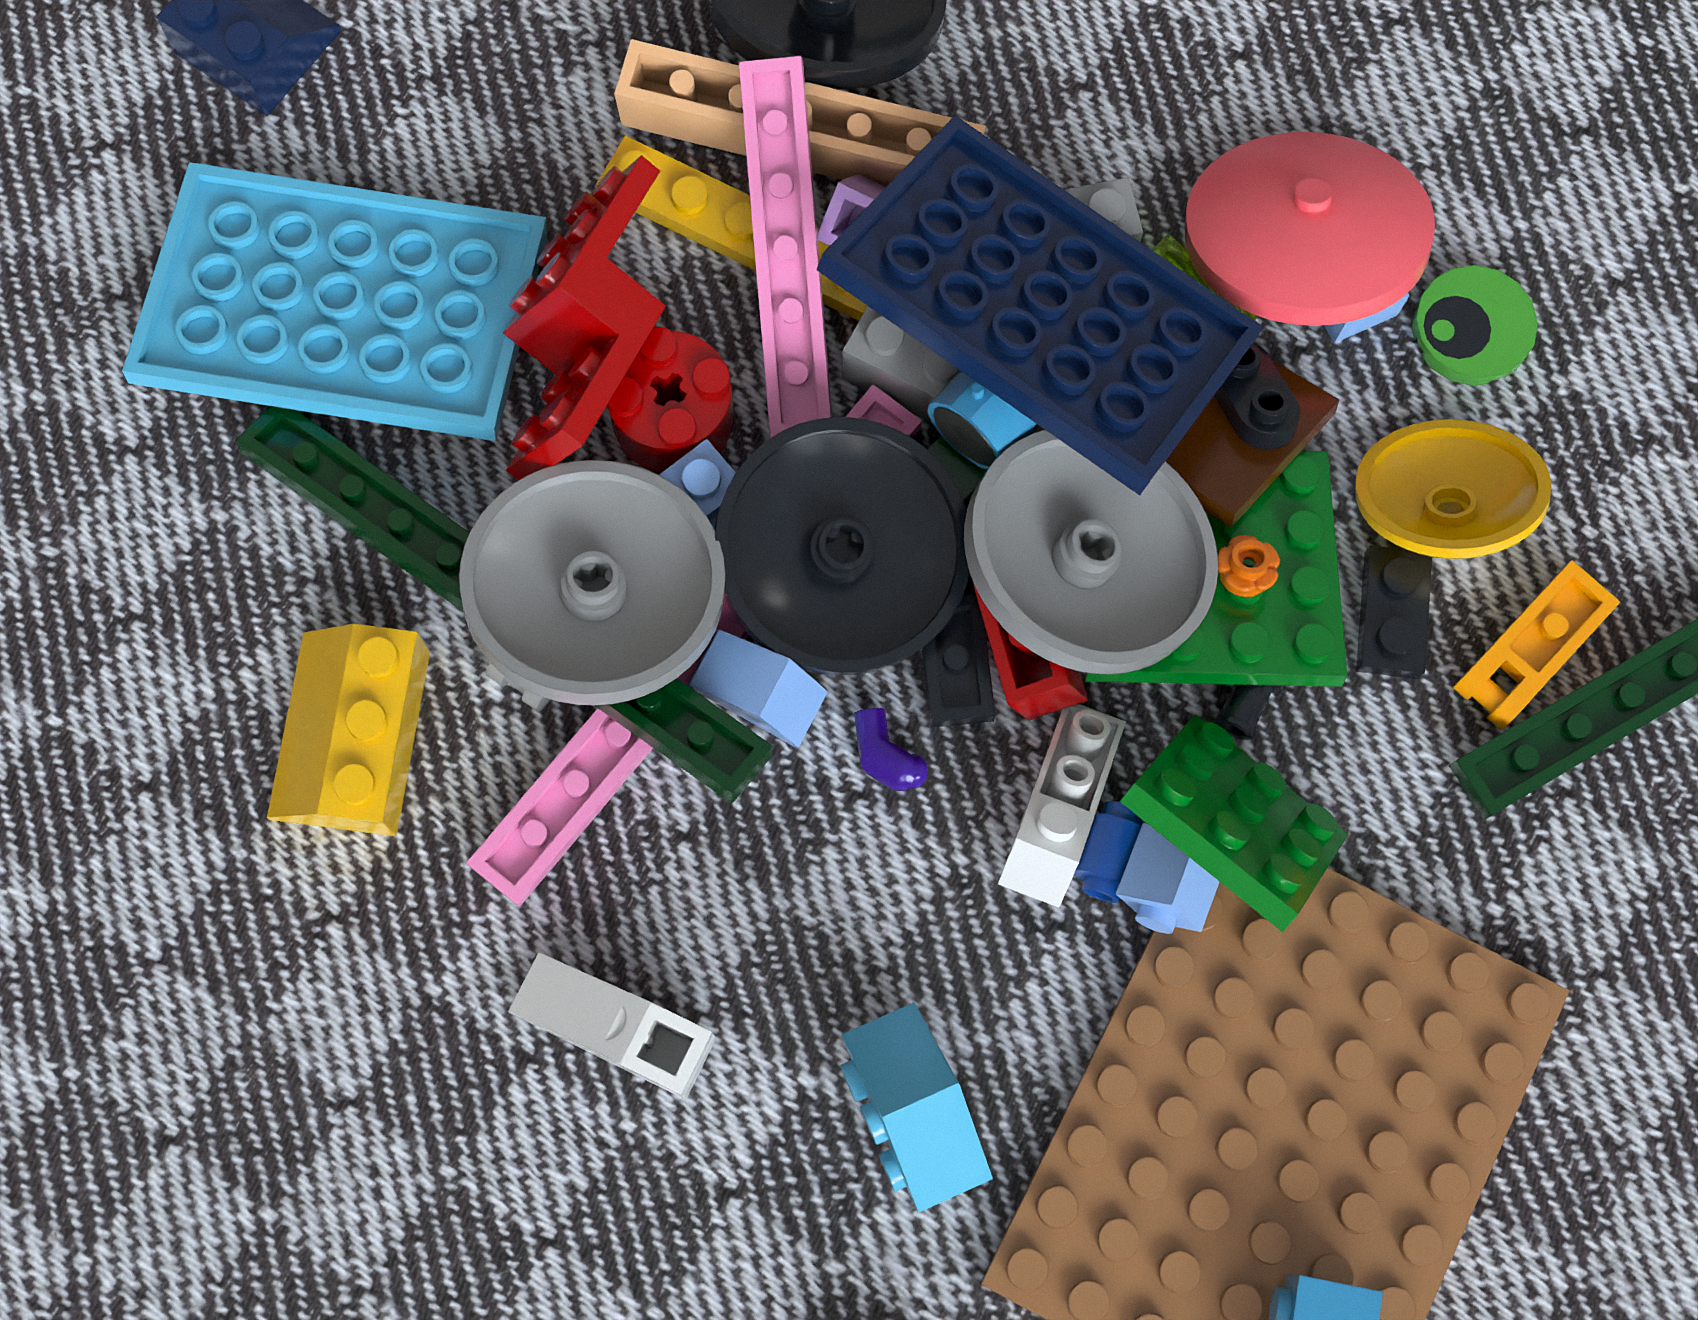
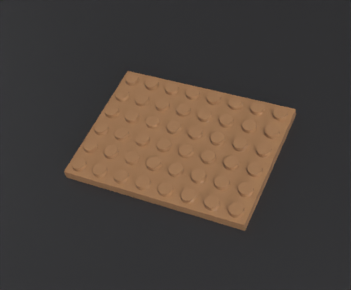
M1329 868L1325 871L1300 913L1283 932L1219 882L1201 932L1175 927L1172 934L1152 931L980 1285L1045 1320H1269V1307L1273 1290L1276 1286L1284 1287L1285 1275L1290 1274L1383 1292L1379 1320H1425L1570 990Z

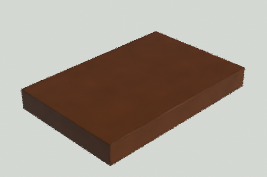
M1274 360L1272 361L1297 399L1301 410L1295 436L1288 444L1270 450L1248 445L1237 435L1216 398L1213 397L1166 460L1189 485L1204 511L1229 527H1232L1335 415L1340 399ZM1262 407L1266 410L1275 411L1269 407Z

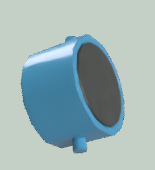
M959 371L928 405V414L940 435L959 454L986 470L990 468L993 462L1007 448L1033 434L1036 428L1035 422L962 371Z

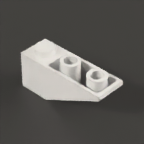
M1080 704L1062 709L998 882L999 885L1060 907L1079 864L1126 721Z
M539 952L508 1011L510 1014L685 1100L716 1040L711 1031Z

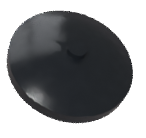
M708 0L711 18L718 32L727 44L746 61L801 56L805 82L833 89H855L879 85L896 79L917 67L932 52L938 42L947 0Z
M829 417L797 424L783 430L758 447L735 473L725 492L715 524V541L720 542L724 557V598L739 624L760 646L790 658L804 670L820 674L843 676L872 673L893 666L912 656L934 639L950 620L963 597L970 574L964 545V524L967 510L955 482L939 460L916 440L895 428L867 419L852 417Z

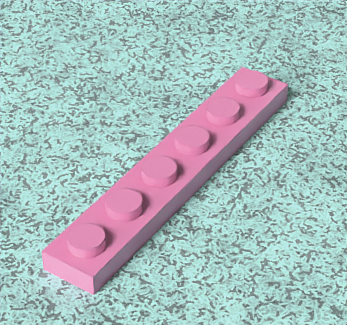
M801 56L739 62L770 438L797 424L832 417L821 273L816 270L820 260L804 66Z

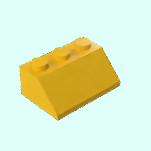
M348 624L303 632L267 814L269 820L397 837L430 651L418 632L361 624Z

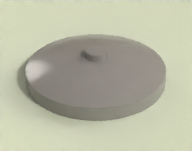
M1043 430L1017 441L993 462L979 481L967 508L964 524L965 555L971 577L982 601L1000 625L1018 642L1037 655L1060 666L1093 674H1118L1140 670L1153 665L1170 655L1190 637L1201 624L1212 603L1218 577V556L1212 527L1194 492L1166 461L1139 496L1051 433Z
M601 460L574 461L544 468L522 478L500 493L486 507L471 529L464 546L459 573L460 594L465 619L473 639L487 660L505 677L527 691L544 698L575 705H606L633 700L652 693L675 680L700 657L716 631L724 603L725 566L720 542L715 541L716 532L697 503L672 482L653 472L625 463Z

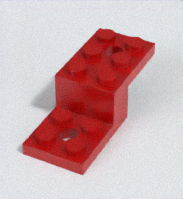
M642 155L623 172L616 166L612 167L598 183L592 195L586 191L578 198L564 218V221L571 226L566 235L563 237L560 233L557 234L539 256L537 263L544 269L537 280L533 277L527 279L508 305L516 313L503 331V334L555 374L540 395V399L547 404L539 417L533 414L521 426L512 440L511 444L518 451L505 471L518 481L534 472L555 466L583 446L666 305L607 258L660 173V170Z

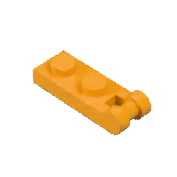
M1571 560L1479 660L1453 686V689L1465 700L1473 697L1490 712L1486 718L1500 731L1503 730L1617 607L1620 601ZM1499 667L1518 683L1509 694L1490 679Z

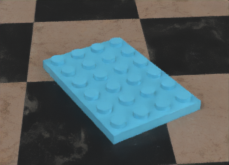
M189 162L122 372L129 384L497 441L520 347L503 334V331L516 313L508 305L527 279L533 277L536 280L540 266L537 260L544 250L548 234L546 217Z

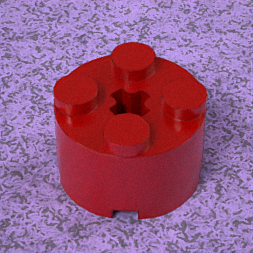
M654 327L607 404L613 431L624 453L639 466L653 472L662 473L706 439L719 453L723 450L733 429L732 387L727 365L711 345L688 333L671 331L664 327ZM667 401L664 407L660 406L662 402Z

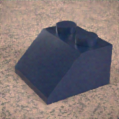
M171 0L156 16L176 55L266 117L341 32L339 24L303 0Z

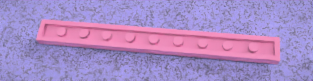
M874 384L846 415V417L882 423L901 431L911 438H914L921 430L922 420ZM724 598L722 613L716 630L720 629L745 639L749 634L739 624ZM705 650L677 679L687 685ZM597 708L466 862L467 865L520 907L653 747Z

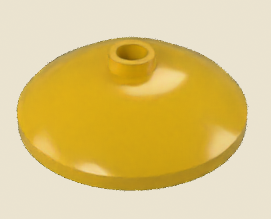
M1432 420L1398 429L1375 443L1364 455L1358 466L1355 494L1359 510L1364 519L1377 533L1390 542L1409 551L1429 557L1467 559L1507 549L1529 536L1541 524L1549 508L1551 478L1545 462L1535 449L1518 436L1506 430L1468 420Z

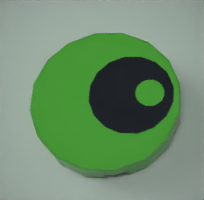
M1472 265L1452 268L1433 279L1415 305L1411 328L1414 341L1417 338L1418 345L1423 351L1421 356L1431 369L1450 381L1477 386L1489 384L1491 380L1505 378L1518 369L1535 345L1538 321L1532 300L1518 282L1499 270Z

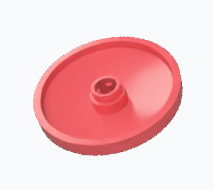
M1291 132L1269 135L1251 140L1227 151L1212 162L1197 179L1188 198L1185 218V243L1189 258L1197 273L1215 293L1229 303L1253 315L1287 324L1313 326L1334 325L1362 319L1388 308L1404 297L1421 278L1427 266L1435 231L1434 211L1428 194L1420 181L1401 162L1384 151L1364 142L1344 136L1318 132Z

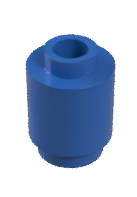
M1107 801L1103 806L1102 812L1095 814L1079 864L1074 873L1078 879L1084 882L1081 889L1084 893L1109 903H1118L1120 897L1116 895L1117 889L1142 824L1146 823L1121 802Z

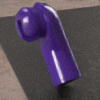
M868 708L855 712L854 719L859 759L865 773L891 790L906 791L909 788H919L923 785L928 775L927 763L919 754H910L889 741L885 709Z

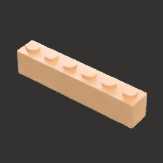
M631 39L614 93L622 126L747 156L739 65ZM805 82L813 173L841 180L860 174L887 187L952 119L951 117ZM964 121L985 135L986 126Z

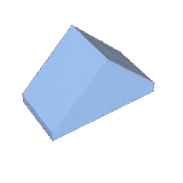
M720 629L715 631L687 683V686L794 747L800 746L828 693L825 688L790 658Z

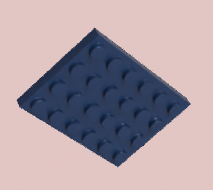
M956 115L824 251L816 269L1139 496L1264 328Z

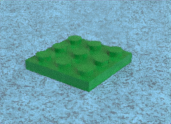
M1197 714L1182 728L1120 801L1282 932L1300 913L1348 836L1345 831L1339 828L1336 819L1329 811L1317 804L1305 801L1286 785L1284 778L1277 770L1265 763H1257L1235 745L1232 736L1224 728L1212 722H1205Z

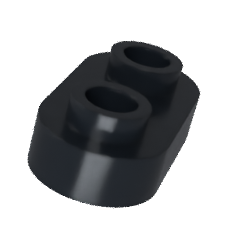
M1253 343L1214 397L1241 440L1255 448L1277 449L1288 444L1295 436L1301 413L1300 405L1269 354L1261 346ZM1262 407H1269L1275 411L1266 410Z

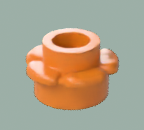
M1240 535L1230 540L1229 546L1222 547L1217 554L1220 580L1224 587L1235 595L1242 597L1256 596L1272 587L1278 578L1276 568L1279 566L1280 559L1277 551L1269 543H1262L1254 536ZM1247 559L1253 561L1254 567L1250 568L1243 565V561Z

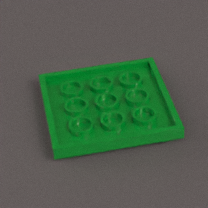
M1301 451L1232 527L1227 526L1205 512L1212 527L1217 554L1222 547L1229 546L1232 538L1240 535L1254 536L1258 541L1269 543L1278 553L1280 563L1276 568L1278 578L1272 587L1256 596H1238L1224 587L1218 572L1216 590L1206 616L1190 637L1170 655L1153 665L1127 673L1093 674L1085 672V682L1342 687L1348 675L1328 452ZM1248 559L1243 561V565L1250 568L1254 567L1253 561Z

